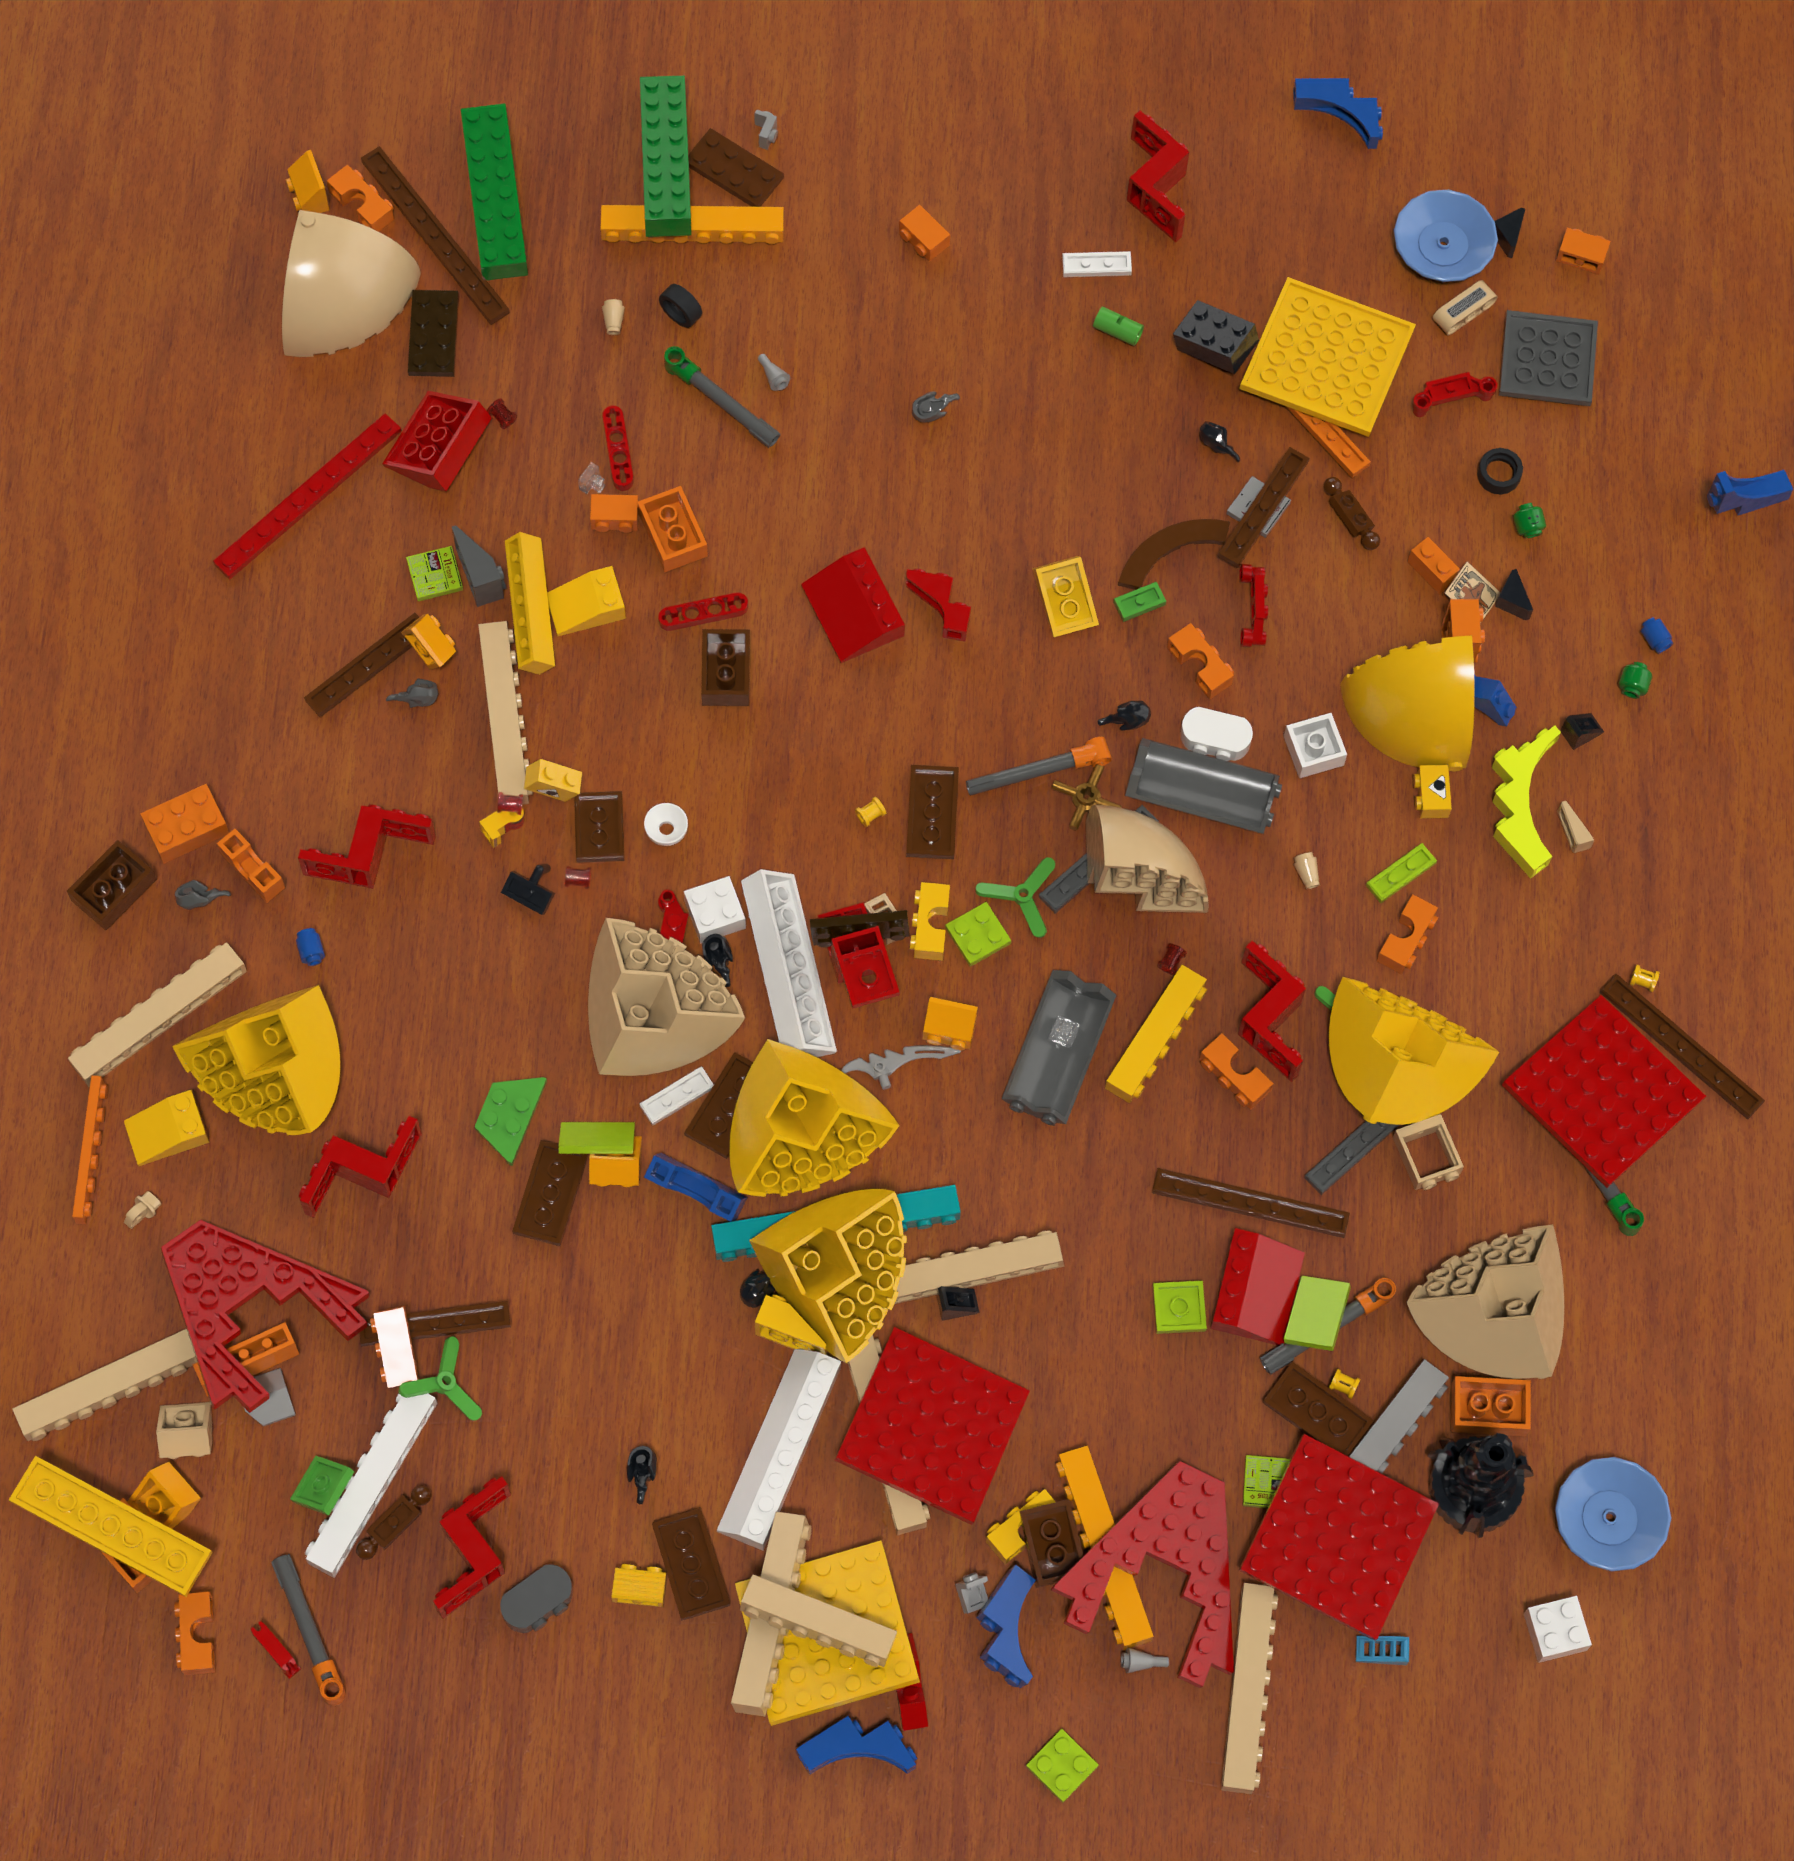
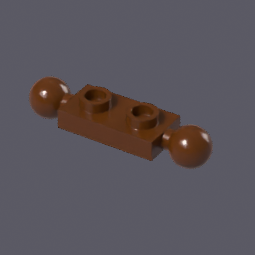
M1330 477L1326 479L1323 486L1324 491L1328 495H1332L1329 502L1354 537L1362 535V544L1366 549H1376L1380 545V536L1376 532L1371 531L1375 525L1350 490L1341 491L1342 483L1338 478Z
M423 1485L416 1486L411 1492L410 1500L402 1495L366 1530L371 1538L364 1539L357 1544V1555L361 1559L368 1560L374 1557L378 1545L386 1550L421 1515V1512L416 1507L418 1505H426L430 1501L431 1491L429 1488Z

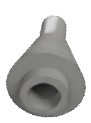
M765 354L759 355L758 361L764 367L770 388L773 391L785 389L789 384L790 375L774 363H771Z
M1127 1648L1125 1653L1121 1654V1667L1125 1668L1126 1673L1152 1667L1169 1666V1657L1152 1656L1151 1654Z

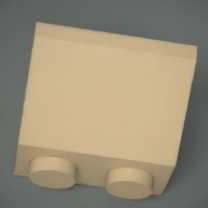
M211 1402L160 1406L156 1430L160 1458L201 1457L211 1454Z

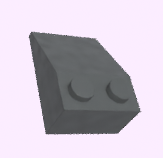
M456 525L452 526L455 548L477 607L503 599V589H506L501 566H496L494 559Z

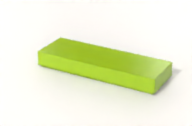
M1421 843L1368 881L1366 887L1382 903L1434 866L1437 860Z

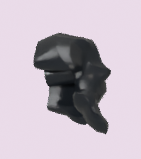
M1205 421L1200 427V440L1214 450L1215 453L1230 454L1237 462H1240V457L1233 447L1227 445L1226 428Z
M1130 701L1119 705L1116 714H1110L1105 718L1099 719L1097 722L1099 726L1109 723L1123 724L1120 730H1134L1149 722L1151 710L1144 701Z
M711 934L706 937L702 944L704 960L712 967L714 965L715 969L726 981L725 987H730V970L727 966L729 961L733 962L731 948L725 937L720 934Z
M759 1270L754 1271L743 1281L740 1289L742 1302L752 1308L762 1305L765 1296L771 1297L775 1291V1288L769 1284L770 1278L765 1272L758 1274Z
M646 1446L633 1449L627 1462V1480L631 1482L633 1477H635L637 1503L639 1505L644 1502L647 1481H654L657 1471L656 1454Z

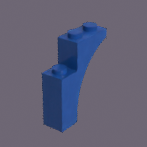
M1295 78L1293 87L1294 110L1320 111L1343 120L1357 131L1368 149H1377L1378 141L1382 140L1383 128L1378 123V120H1381L1382 110L1381 107H1377V98H1353L1354 92L1353 87H1349V78Z
M1785 470L1744 479L1730 477L1726 471L1716 474L1707 494L1709 505L1714 507L1717 514L1735 509L1739 516L1788 500L1792 494L1793 487Z
M1474 674V707L1488 715L1498 725L1507 727L1517 708L1499 680L1477 677Z
M1017 1565L1008 1569L976 1618L981 1621L980 1624L984 1629L996 1633L979 1658L985 1661L984 1665L988 1669L1002 1674L1009 1685L1022 1688L1029 1683L1033 1675L1029 1671L1020 1650L1018 1621L1024 1599L1036 1580Z
M849 1716L796 1749V1754L809 1775L830 1763L853 1757L883 1760L908 1774L916 1769L914 1761L917 1760L911 1747L905 1748L901 1741L903 1735L896 1724L891 1726L889 1721L862 1737L860 1734L864 1732L856 1719L851 1721Z

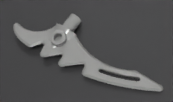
M907 1046L903 1048L904 1054L902 1055L886 1049L884 1051L885 1058L870 1053L869 1063L862 1058H857L847 1063L842 1068V1072L864 1071L871 1075L874 1080H879L882 1089L885 1090L891 1087L888 1076L901 1065L920 1058L942 1059L958 1054L961 1050L945 1046ZM919 1051H940V1052H944V1054H941V1053H918V1054H916L915 1052H919Z

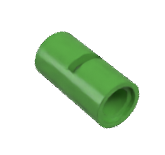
M1103 306L1099 310L1093 324L1094 328L1132 346H1136L1144 329V325Z

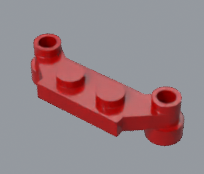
M1470 372L1425 382L1424 391L1416 394L1412 403L1413 413L1417 417H1423L1431 406L1472 396H1477L1482 401H1489L1496 393L1498 383L1490 376L1483 377L1480 380L1471 376Z
M1241 564L1239 570V581L1250 583L1251 628H1242L1240 635L1241 647H1251L1252 645L1265 646L1266 632L1263 631L1264 619L1268 618V605H1265V598L1268 595V584H1264L1265 567H1252L1251 564Z
M664 890L658 898V907L664 912L660 934L667 940L672 937L683 944L689 914L683 912L673 891Z

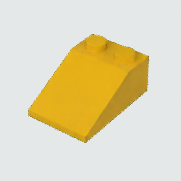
M1080 556L1032 568L1053 637L1099 625Z
M612 566L588 572L547 592L548 605L557 636L626 619L624 603Z
M192 1090L167 1097L124 1120L138 1167L209 1143Z
M773 1295L772 1297L765 1296L755 1320V1335L794 1350L816 1351L827 1355V1344L789 1303H786V1299L778 1295Z

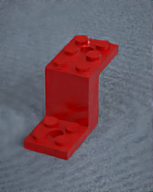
M1139 110L1133 117L1131 140L1146 151L1151 158L1129 177L1126 200L1174 242H1177L1182 237L1186 214H1184L1180 206L1170 202L1165 194L1186 175L1189 151L1183 143H1178L1172 138L1168 130L1158 126L1150 115H1145Z
M361 805L348 858L339 853L323 854L321 851L313 848L307 850L300 849L298 860L302 873L305 876L374 889L387 836L434 845L436 834L433 821L424 814L410 815L399 809L389 811L377 805Z
M863 902L820 914L818 919L867 914ZM879 926L831 939V946L827 947L838 984L843 982L845 984L852 1009L900 995ZM875 975L876 980L873 983L868 984L862 980L864 976Z
M1252 940L1245 947L1241 963L1271 990L1242 1018L1238 1035L1292 1082L1299 1074L1303 1063L1302 1057L1297 1050L1287 1047L1283 1043L1282 1037L1274 1031L1301 1005L1306 991L1305 984L1299 977L1292 976L1287 972V968L1281 961L1274 960L1269 956V952L1263 945H1257Z
M408 1116L406 1122L402 1121L397 1130L398 1137L395 1143H391L386 1151L387 1158L333 1135L330 1142L326 1141L322 1148L321 1154L323 1156L321 1160L313 1165L308 1185L304 1184L300 1190L299 1198L305 1215L312 1218L315 1217L336 1175L390 1198L422 1135L418 1119Z
M502 1476L499 1479L493 1478L483 1486L484 1489L477 1495L472 1493L462 1501L463 1505L456 1510L454 1508L448 1510L442 1515V1520L439 1521L443 1533L472 1571V1573L465 1572L456 1580L457 1584L450 1589L445 1587L435 1595L436 1599L433 1600V1603L442 1619L505 1574L501 1561L473 1525L475 1521L511 1496L508 1484Z

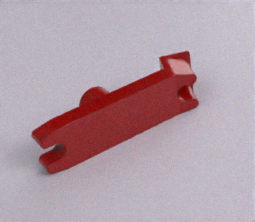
M259 1621L258 1625L261 1630L256 1631L252 1627L251 1632L290 1679L301 1668L269 1628Z

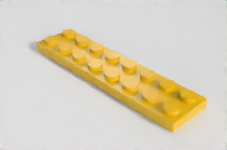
M37 1456L34 1457L9 1498V1501L185 1597H187L213 1553L201 1544Z

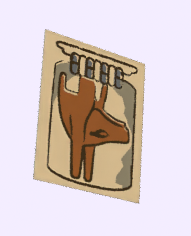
M1466 562L1445 594L1451 599H1479V608H1483L1484 619L1497 601L1500 592L1474 567Z

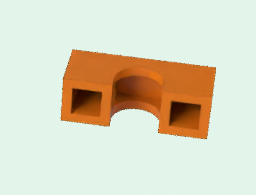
M346 165L327 180L329 193L343 206L353 200L364 202L356 210L358 221L362 225L379 232L394 220L392 204L387 199L383 200L376 188L364 181L363 176L358 170H353L349 165Z
M1190 623L1168 638L1167 648L1181 665L1190 659H1197L1204 664L1205 668L1197 673L1195 683L1209 700L1232 685L1234 678L1233 669L1228 663L1224 664L1219 657L1217 649L1205 641V636L1199 628H1195Z
M233 829L217 843L220 854L266 903L285 889L282 877L267 861L263 863L259 859L250 843L236 829Z
M1412 894L1399 919V923L1409 928L1411 936L1399 938L1390 933L1378 955L1377 962L1400 974H1403L1406 968L1411 969L1417 958L1413 955L1417 948L1420 950L1423 948L1428 938L1425 936L1427 929L1433 930L1439 917L1435 916L1438 907Z
M1221 1033L1201 1052L1200 1064L1208 1073L1212 1072L1218 1078L1219 1084L1224 1089H1230L1235 1094V1099L1241 1106H1247L1252 1110L1272 1091L1274 1083L1257 1067L1245 1075L1236 1073L1232 1069L1231 1063L1237 1058L1239 1049Z
M210 1592L188 1593L187 1597L178 1594L179 1602L174 1604L175 1617H179L180 1627L175 1628L176 1643H180V1653H176L177 1668H181L184 1675L215 1673V1647L211 1642L198 1643L194 1640V1631L200 1624L214 1622L213 1596Z

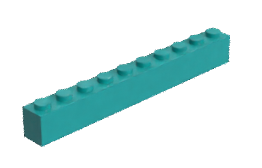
M956 1185L896 1194L904 1220H902L903 1232L913 1227L927 1229L932 1227V1224L937 1223L951 1225L956 1223V1220H960L961 1211ZM796 1211L711 1225L716 1259L729 1262L736 1260L739 1256L757 1257L749 1240Z

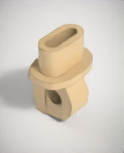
M149 1191L142 1197L137 1196L135 1198V1206L126 1214L124 1223L132 1229L144 1217H153L156 1214L155 1210L161 1205V1202Z

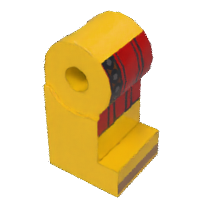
M510 803L479 821L481 832L493 848L501 844V836L511 829L516 830L523 826L524 810L519 804Z

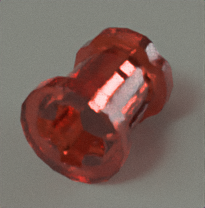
M499 398L488 407L487 412L490 416H494L502 429H506L515 422L517 414L511 412L504 405L503 399Z
M499 792L497 813L507 811L517 812V815H521L523 794L513 796L504 795L503 792Z
M567 866L565 887L573 885L584 886L585 889H589L591 868L583 870L571 869V866Z
M1168 943L1166 947L1167 952L1162 961L1158 962L1157 967L1170 975H1175L1181 959L1186 957L1187 952L1178 945Z

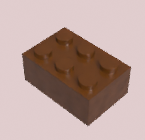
M702 629V706H749L750 630Z
M117 840L67 890V893L76 906L104 930H107L157 879L153 869Z

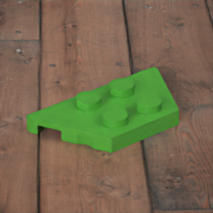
M544 1077L492 1083L475 1124V1130L511 1166L514 1164L547 1083V1079Z

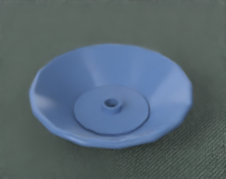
M1449 189L1428 191L1411 199L1398 214L1394 228L1396 249L1405 263L1423 277L1441 282L1461 281L1481 272L1492 260L1498 242L1495 221L1485 206L1467 194Z
M1616 1457L1592 1459L1573 1470L1560 1487L1555 1508L1559 1533L1571 1552L1590 1566L1609 1571L1635 1569L1654 1558L1667 1540L1671 1523L1668 1497L1655 1476L1635 1462ZM1607 1514L1613 1515V1522L1606 1519Z

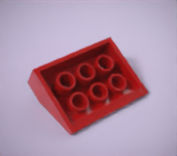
M427 391L382 464L384 467L424 486L447 491L492 417L479 401Z
M865 547L842 556L801 583V587L840 663L904 637L905 624Z
M1235 1228L1210 1329L1278 1346L1283 1344L1305 1252L1261 1234Z

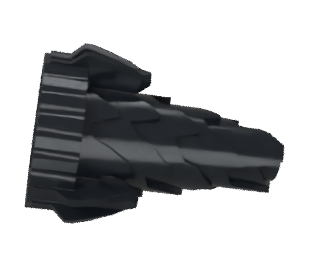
M1500 1433L1480 1438L1476 1436L1467 1439L1462 1438L1456 1443L1447 1437L1440 1439L1439 1442L1442 1449L1430 1451L1428 1457L1433 1460L1432 1464H1434L1428 1482L1430 1486L1428 1490L1431 1500L1439 1503L1436 1512L1439 1516L1443 1517L1446 1523L1458 1529L1459 1534L1463 1535L1464 1531L1476 1534L1478 1538H1482L1485 1531H1493L1497 1527L1503 1526L1507 1520H1510L1521 1504L1525 1490L1524 1478L1534 1476L1532 1468L1527 1464V1455L1522 1452L1515 1457L1510 1438ZM1489 1452H1492V1458L1499 1457L1500 1461L1492 1460L1489 1456Z

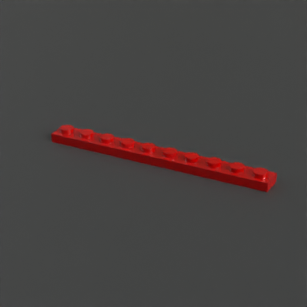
M384 413L214 559V565L229 580L233 578L402 432L401 427Z

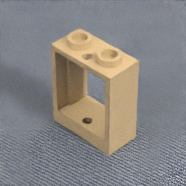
M1441 1114L1395 1130L1393 1139L1415 1190L1420 1188L1428 1190L1435 1187L1439 1181L1445 1180L1450 1182L1459 1178V1174H1461L1464 1166ZM1436 1132L1451 1167L1420 1178L1406 1142Z

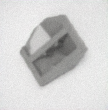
M281 1368L254 1377L269 1393V1399L251 1413L245 1409L246 1413L262 1426L296 1415Z

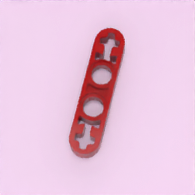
M611 405L604 409L602 417L612 480L616 489L626 491L633 486L634 478L624 416L618 406ZM610 414H615L617 426L612 427ZM614 433H619L623 438L620 442H613L610 440V436ZM616 454L626 456V460L622 463L615 462L613 458ZM620 470H624L626 478L624 483H621Z
M738 592L665 607L659 612V625L666 631H672L739 617L747 612L748 599L744 594ZM734 601H739L741 608H737L734 605ZM725 602H727L729 611H725ZM713 604H717L721 607V611L718 614H712L708 608ZM690 609H694L699 614L696 618L689 619L685 613ZM678 612H681L683 621H679ZM666 615H670V617L672 618L671 623H668V621L665 620Z

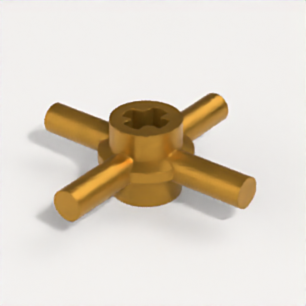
M1095 765L1088 783L1081 784L1076 788L1056 780L1053 783L1052 789L1071 796L1074 805L1077 807L1069 825V828L1072 830H1078L1085 812H1089L1092 805L1122 807L1101 798L1100 791L1096 787L1104 770V767L1101 765ZM1085 795L1090 796L1088 800L1084 799Z

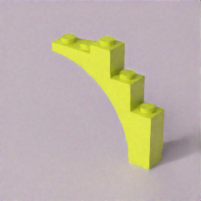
M1556 726L1549 730L1547 728L1543 729L1536 736L1535 741L1531 744L1526 742L1518 750L1514 746L1507 750L1505 748L1501 749L1494 756L1495 760L1492 765V769L1505 782L1494 791L1496 794L1493 803L1505 817L1496 824L1493 837L1530 879L1547 867L1552 858V855L1541 842L1533 824L1529 808V788L1535 766L1544 753L1559 739L1561 731Z

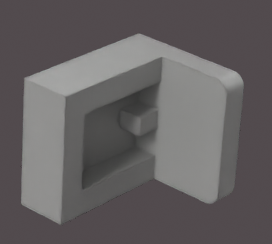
M756 110L754 114L755 125L762 127L759 134V147L768 150L770 143H774L778 135L777 116L768 111Z
M977 1573L963 1576V1581L955 1584L964 1613L979 1610L987 1602L988 1597L983 1584L988 1581L987 1576H978Z

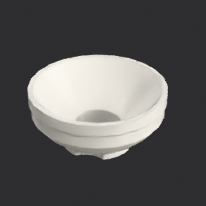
M661 803L648 811L644 821L645 831L654 843L662 846H671L684 838L688 828V819L685 812L679 806L671 803ZM663 824H671L674 827L673 832L669 835L662 834L659 829Z

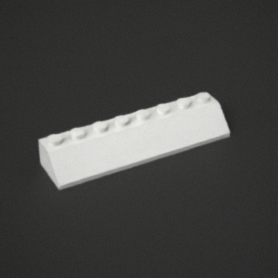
M760 869L743 879L741 883L779 1043L802 1050L815 1057L834 1054L837 1050L795 875Z
M794 1350L717 1528L718 1533L762 1551L764 1550L771 1534L775 1512H780L841 1370L840 1360L816 1351Z

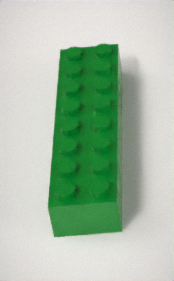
M685 75L640 77L646 237L689 236L692 234Z
M506 103L462 108L461 117L482 275L486 280L528 276Z

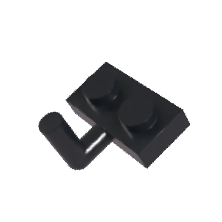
M537 865L530 879L515 871H511L501 893L533 911L545 915L555 893L539 885L538 882L542 874L550 872V865Z

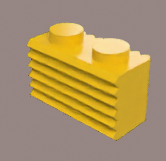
M622 1564L621 1568H615L612 1602L663 1607L667 1576L666 1573L662 1572L661 1568L647 1567V1570L644 1571L636 1570V1566Z

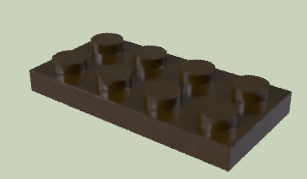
M412 290L408 376H455L458 291Z
M907 910L810 919L813 945H818L819 947H830L831 939L876 926H879L882 939L898 941L903 940L905 937H910Z

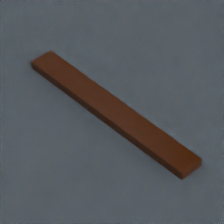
M1615 974L1601 989V995L1746 1119H1749L1765 1102L1761 1096L1619 975Z
M1157 1168L1152 1190L1153 1194L1341 1238L1345 1237L1350 1215L1349 1212L1160 1168Z

